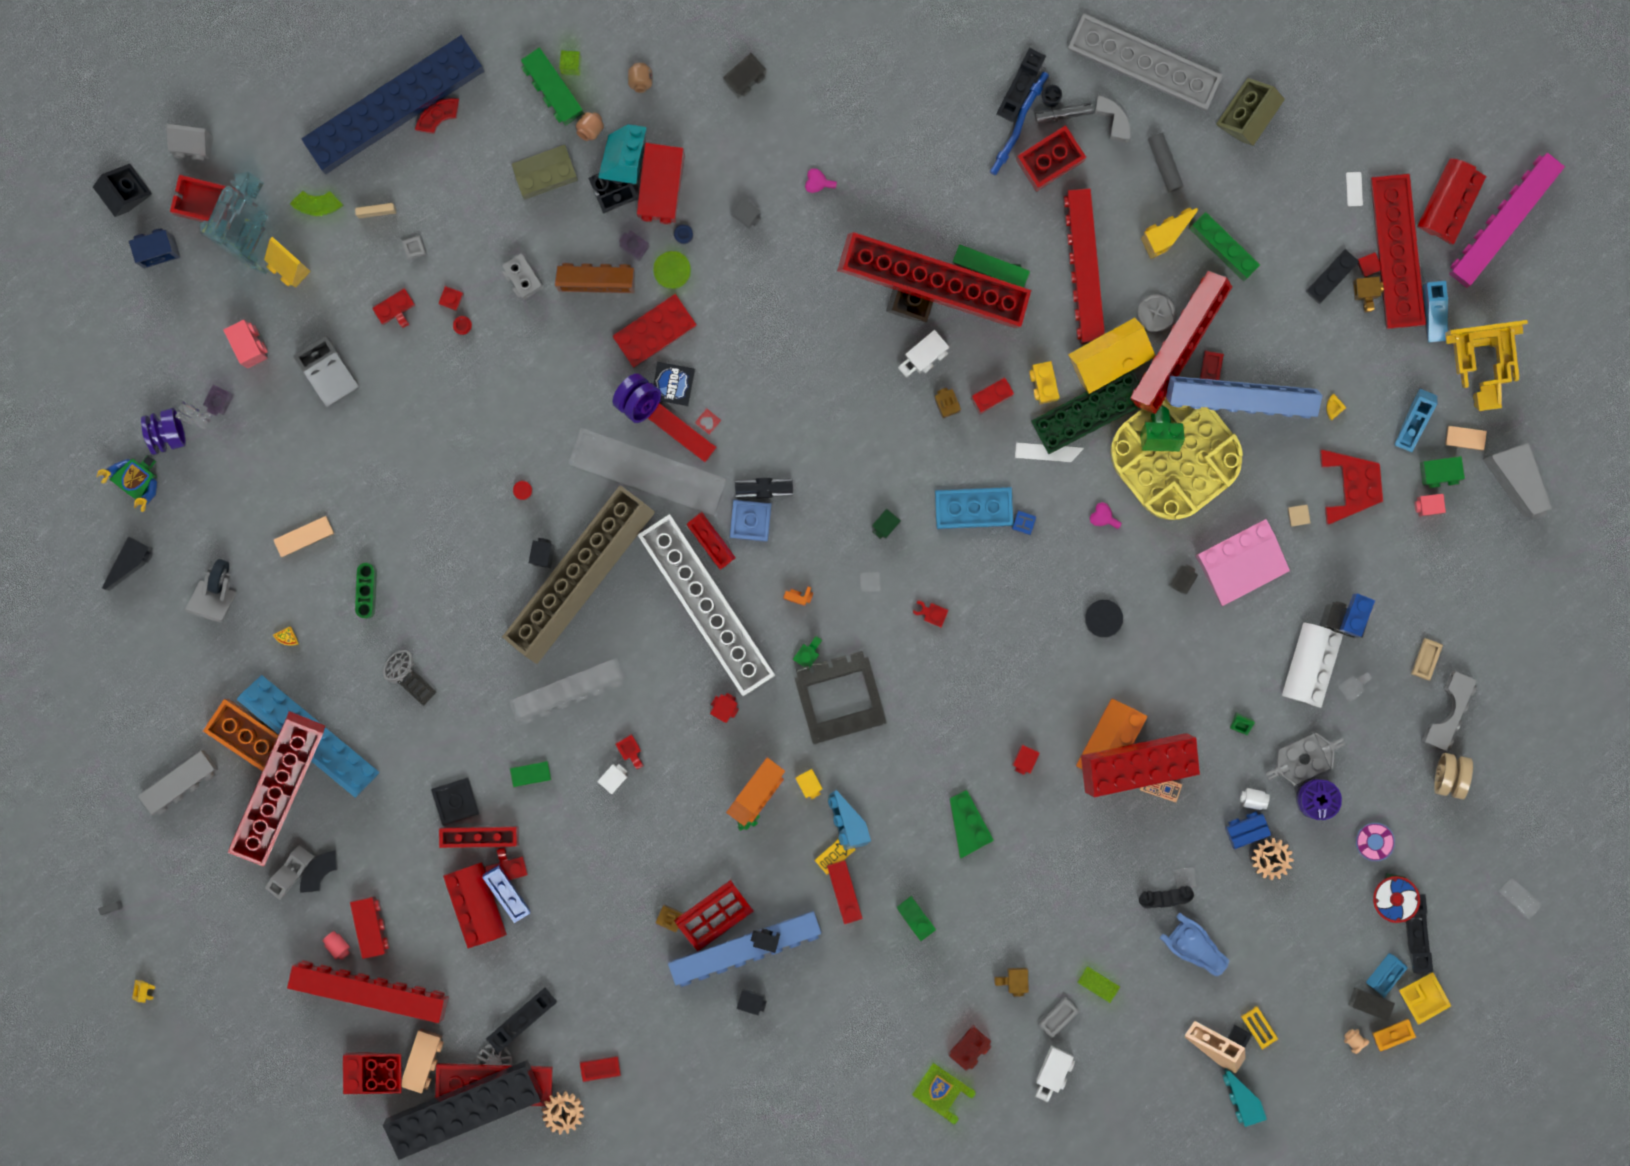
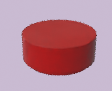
M519 481L513 487V494L519 500H527L532 495V486L526 481Z

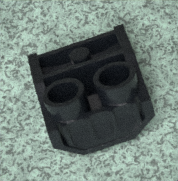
M599 173L588 178L603 214L638 200L632 183L600 179Z

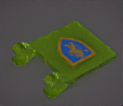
M933 1063L912 1096L939 1113L952 1124H956L959 1119L958 1116L948 1110L960 1092H963L969 1098H973L976 1091Z

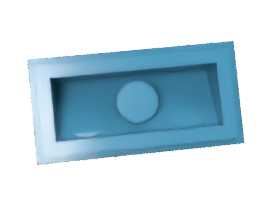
M1389 953L1366 983L1385 998L1408 967L1397 957Z

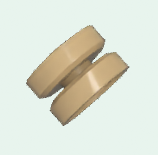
M1443 753L1435 774V794L1447 796L1451 792L1452 797L1464 799L1467 796L1472 780V758L1460 756L1456 760L1455 755Z

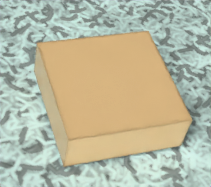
M1308 505L1288 508L1291 527L1311 523Z

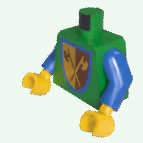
M149 455L141 463L133 458L131 460L126 459L113 464L106 470H99L96 477L103 475L105 477L101 481L103 484L107 482L108 477H111L110 481L135 499L134 508L137 505H142L141 512H144L146 504H149L156 496L157 475L151 472L150 469L157 461Z

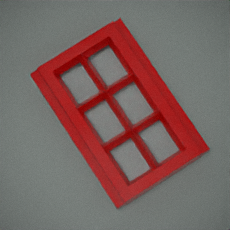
M730 880L676 918L674 922L698 952L753 913L754 910Z

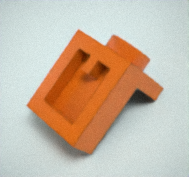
M809 586L804 597L801 596L802 592L790 589V592L785 591L783 599L805 606L806 602H811L814 593L810 592L811 587Z

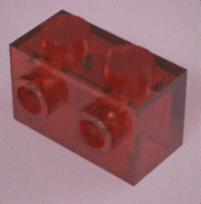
M972 1025L950 1050L948 1055L965 1071L969 1068L972 1070L979 1062L977 1058L981 1054L985 1055L992 1047L990 1043L992 1041L976 1026Z

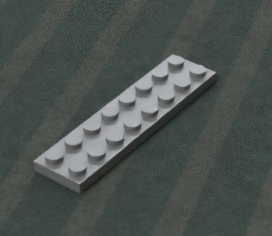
M1084 13L1067 49L1204 111H1207L1223 76Z

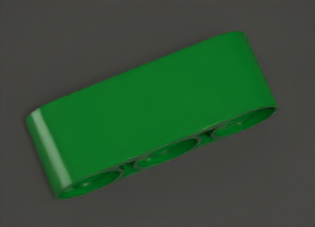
M369 563L360 564L357 568L355 612L357 616L364 619L373 617L376 607L377 570L375 566ZM369 566L371 574L368 577H364L362 571L365 567ZM364 586L370 587L371 591L368 596H363L362 594ZM364 605H368L370 608L367 615L361 613V608Z

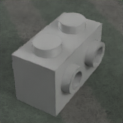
M522 253L502 265L505 269L502 273L508 282L511 280L515 285L512 289L518 298L522 296L526 300L543 289V286Z

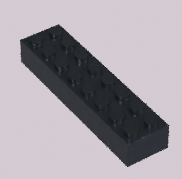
M528 1060L390 1116L386 1118L383 1128L398 1160L539 1103L542 1100L543 1093Z

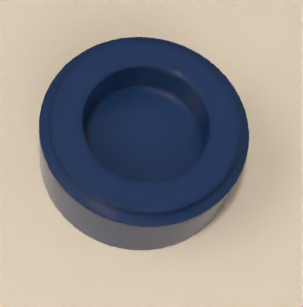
M682 224L676 227L674 237L678 243L688 244L693 239V231L690 226Z

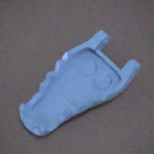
M1179 913L1176 918L1181 921L1169 937L1162 934L1159 938L1179 958L1206 969L1214 976L1223 974L1229 965V959L1218 950L1207 932L1199 924Z

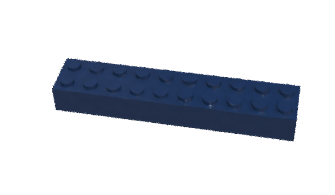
M460 35L301 138V140L326 175L485 71L463 36Z

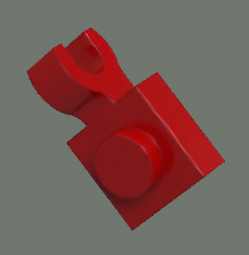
M632 734L615 744L625 761L630 758L637 770L644 766L637 755L642 750Z

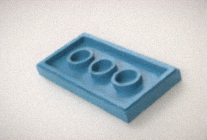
M1012 487L935 491L937 529L1013 526Z

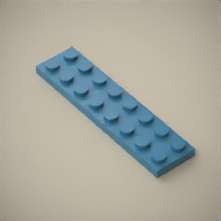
M263 675L237 698V701L277 734H279L289 711L318 722ZM325 727L311 762L356 798L380 772Z

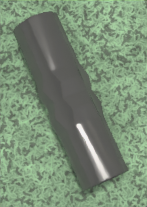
M1160 133L1148 138L1168 192L1182 188L1183 183L1164 134Z

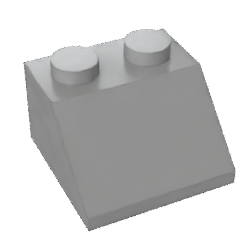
M167 124L168 151L174 157L185 158V156H191L193 160L204 161V158L210 159L213 136L206 129Z

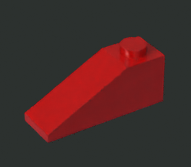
M843 860L827 865L844 925L863 919L846 861Z

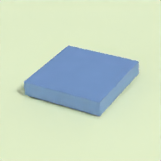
M733 500L730 538L768 542L772 503Z

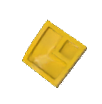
M1433 972L1398 990L1418 1025L1451 1007Z

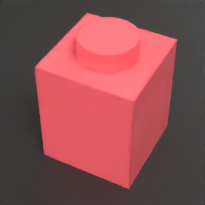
M1444 494L1417 497L1415 511L1419 513V517L1446 513Z

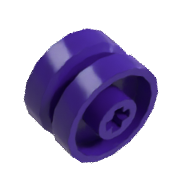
M635 373L628 376L618 386L612 403L621 413H625V416L632 422L640 423L656 410L661 399V391L652 383H649L641 374Z

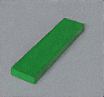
M960 244L952 261L962 267L1023 288L1030 275L1029 270Z

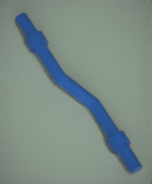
M1042 72L1037 82L1033 83L1030 88V94L1019 110L1013 133L1003 150L999 151L996 156V162L990 170L991 174L997 175L1001 166L1006 164L1009 159L1008 155L1020 136L1026 113L1035 98L1041 94L1042 87L1049 77V74L1046 72Z

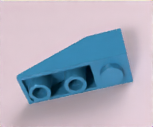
M1446 281L1428 282L1422 286L1428 343L1446 341L1445 333L1448 332Z
M837 790L833 791L828 795V804L833 810L834 825L838 827L839 842L844 850L862 847L870 843L871 838L866 822Z

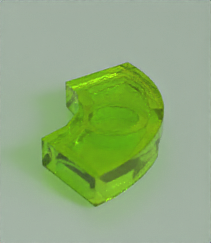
M302 191L289 203L297 211L310 216L329 215L344 206L330 191L320 196L309 195Z

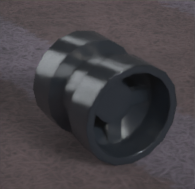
M1049 85L1044 89L1042 101L1047 107L1057 106L1062 98V90L1057 85Z

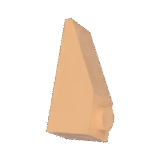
M1194 1021L1185 1034L1187 1040L1217 1064L1235 1074L1245 1060L1244 1047Z

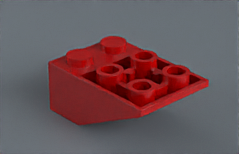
M351 1052L343 1055V1094L402 1093L401 1054Z

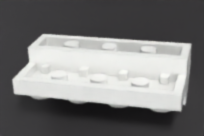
M1303 623L1282 696L1315 707H1322L1343 634L1314 624Z

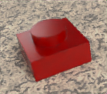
M445 286L438 304L457 311L464 293Z

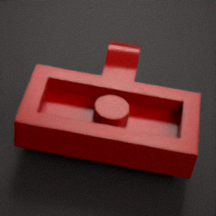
M404 288L372 309L382 325L396 318L400 326L405 328L409 323L403 313L414 307L415 304Z
M505 847L496 850L500 860L499 863L485 866L488 872L499 865L509 880L528 875L524 857L521 856L508 860Z

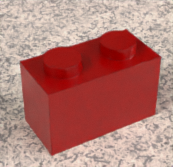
M1004 377L972 395L970 399L980 415L1013 397L1014 392Z

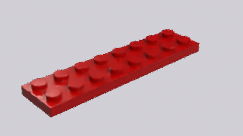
M1410 174L1372 177L1370 180L1381 268L1380 274L1384 287L1383 302L1386 329L1425 326Z

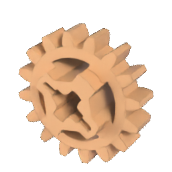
M1271 838L1270 842L1267 839H1263L1264 844L1257 843L1259 849L1252 850L1256 853L1255 856L1251 857V859L1255 860L1252 867H1258L1256 870L1257 874L1263 872L1262 878H1266L1269 875V879L1273 880L1276 875L1277 879H1281V873L1287 875L1286 869H1292L1289 862H1293L1294 859L1289 858V855L1293 852L1286 850L1289 847L1288 844L1282 846V840H1278L1275 843V838ZM1273 846L1270 851H1263L1265 848ZM1281 850L1284 854L1285 860H1282L1280 856ZM1265 855H1267V856H1273V855H1274V858H1275L1277 861H1279V863H1278V862H1271V863H1270V860H1269L1267 857H1265ZM1260 857H1261V858L1263 859V861H1264V866H1263V867H1262L1261 864H1260ZM1274 867H1281L1279 870L1271 872Z
M565 1091L563 1096H561L557 1092V1097L554 1098L550 1095L551 1101L544 1102L547 1108H542V1112L545 1114L542 1116V1119L546 1121L545 1125L547 1128L551 1126L550 1130L552 1132H555L557 1129L559 1135L562 1134L563 1130L569 1134L570 1128L574 1131L576 1130L575 1124L581 1125L579 1118H583L584 1114L580 1111L584 1110V1107L579 1105L581 1101L579 1098L575 1099L573 1093L568 1096L567 1091ZM562 1107H563V1109L565 1110V1111H564V1115H563V1116H564V1119H563V1117L561 1116V1114H562V1112H561V1111H562Z

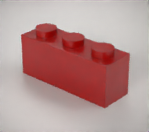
M373 896L350 902L362 959L388 953L387 949L390 946L388 938H385L383 933L385 923L383 918L380 919L379 911H381L379 899L376 900V897Z

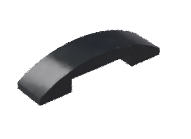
M1029 47L996 115L1014 122L1046 55Z
M1420 894V906L1417 913L1406 921L1413 973L1433 972L1426 919V894Z
M543 988L490 1034L486 1040L498 1053L501 1052L555 1005L557 1000L546 988Z

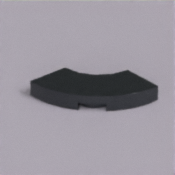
M336 850L321 854L307 866L301 878L300 893L320 891L321 882L329 872L338 869Z

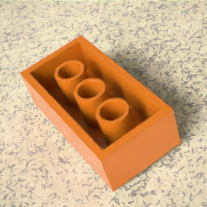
M230 699L222 701L203 732L261 771H263L278 737V734L263 721Z

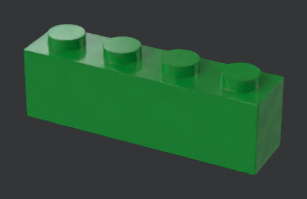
M540 47L521 59L523 64L521 69L526 76L530 75L534 80L532 85L536 91L539 92L541 90L545 96L542 99L547 107L552 106L555 110L553 115L558 123L563 122L566 126L584 114L583 109Z
M1206 212L1190 227V230L1243 282L1260 266Z

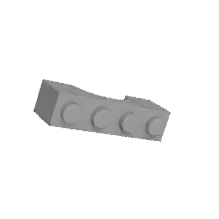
M1451 671L1444 690L1451 698V712L1444 721L1437 724H1428L1421 742L1441 751H1447V748H1451L1454 742V738H1452L1454 732L1459 730L1462 723L1460 718L1469 708L1468 700L1470 695L1473 696L1477 689V685H1475L1477 680L1457 671Z

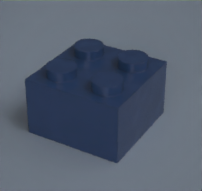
M163 228L155 229L152 231V234L146 236L145 234L136 235L133 237V240L129 241L135 263L144 269L180 258L174 236L167 230H163Z

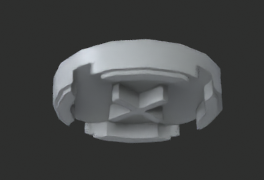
M1159 294L1144 298L1137 310L1138 321L1144 329L1154 333L1163 332L1168 329L1174 322L1176 315L1172 301Z

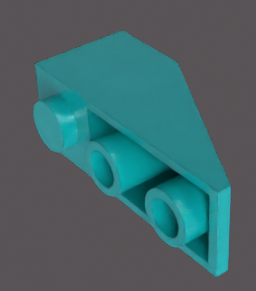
M1224 1069L1225 1075H1222L1223 1080L1232 1092L1229 1093L1232 1105L1236 1104L1238 1111L1235 1112L1238 1123H1242V1125L1247 1127L1267 1120L1261 1101L1228 1069Z

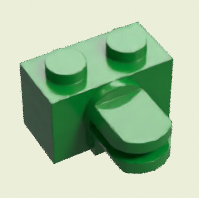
M1160 406L1156 414H1151V422H1145L1140 433L1142 451H1180L1185 441L1183 423H1171L1168 408Z

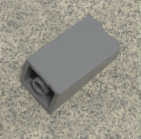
M1529 443L1483 459L1523 517L1538 518L1547 515L1546 511L1552 509Z

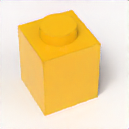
M813 769L795 777L805 798L810 797L812 800L821 795L820 791L823 788Z

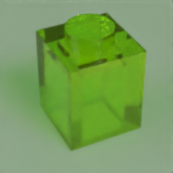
M561 50L559 66L561 74L580 76L582 60L580 52Z

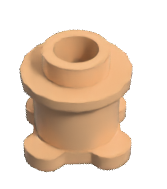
M1351 1029L1344 1035V1043H1348L1352 1048V1053L1355 1054L1359 1053L1370 1042L1360 1035L1359 1029Z

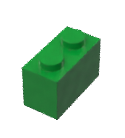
M1462 456L1420 463L1423 486L1429 485V488L1441 487L1440 483L1447 482L1448 486L1460 484L1459 481L1465 479Z

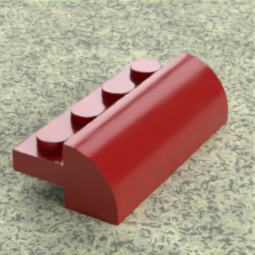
M1449 159L1417 227L1430 235L1439 237L1448 244H1454L1487 176L1477 171L1476 167L1470 163L1459 159Z
M482 862L443 875L468 949L507 935L493 893L482 878L486 873Z

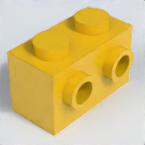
M1052 361L1032 365L1029 375L1031 382L1034 381L1036 388L1033 389L1035 400L1039 401V405L1058 401L1060 397Z

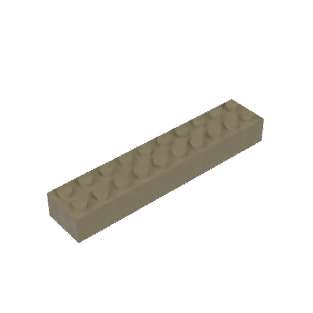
M620 485L502 638L525 657L538 664L651 519L655 511Z

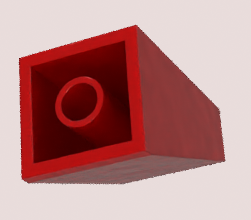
M645 143L637 216L641 218V221L652 222L653 219L660 220L659 223L670 225L671 222L676 223L685 160L684 148Z

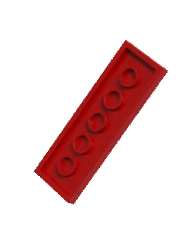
M437 1063L435 1098L509 1068L511 1065ZM531 1066L543 1093L541 1102L531 1106L547 1107L544 1102L551 1101L549 1096L552 1095L553 1067Z

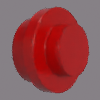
M459 316L453 322V329L459 335H466L472 329V322L466 316Z

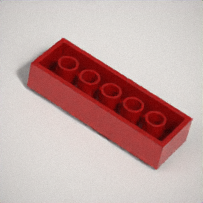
M1187 733L1081 755L1085 793L1093 797L1200 775L1196 737Z

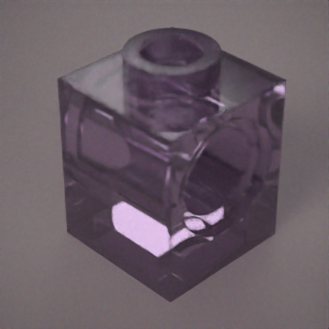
M631 230L628 234L625 232L619 240L620 249L638 262L650 247L648 242ZM632 240L638 242V246L635 249L628 248V243Z
M212 385L203 405L208 407L207 412L215 416L218 413L224 415L234 395ZM221 397V404L215 407L213 404L214 399Z

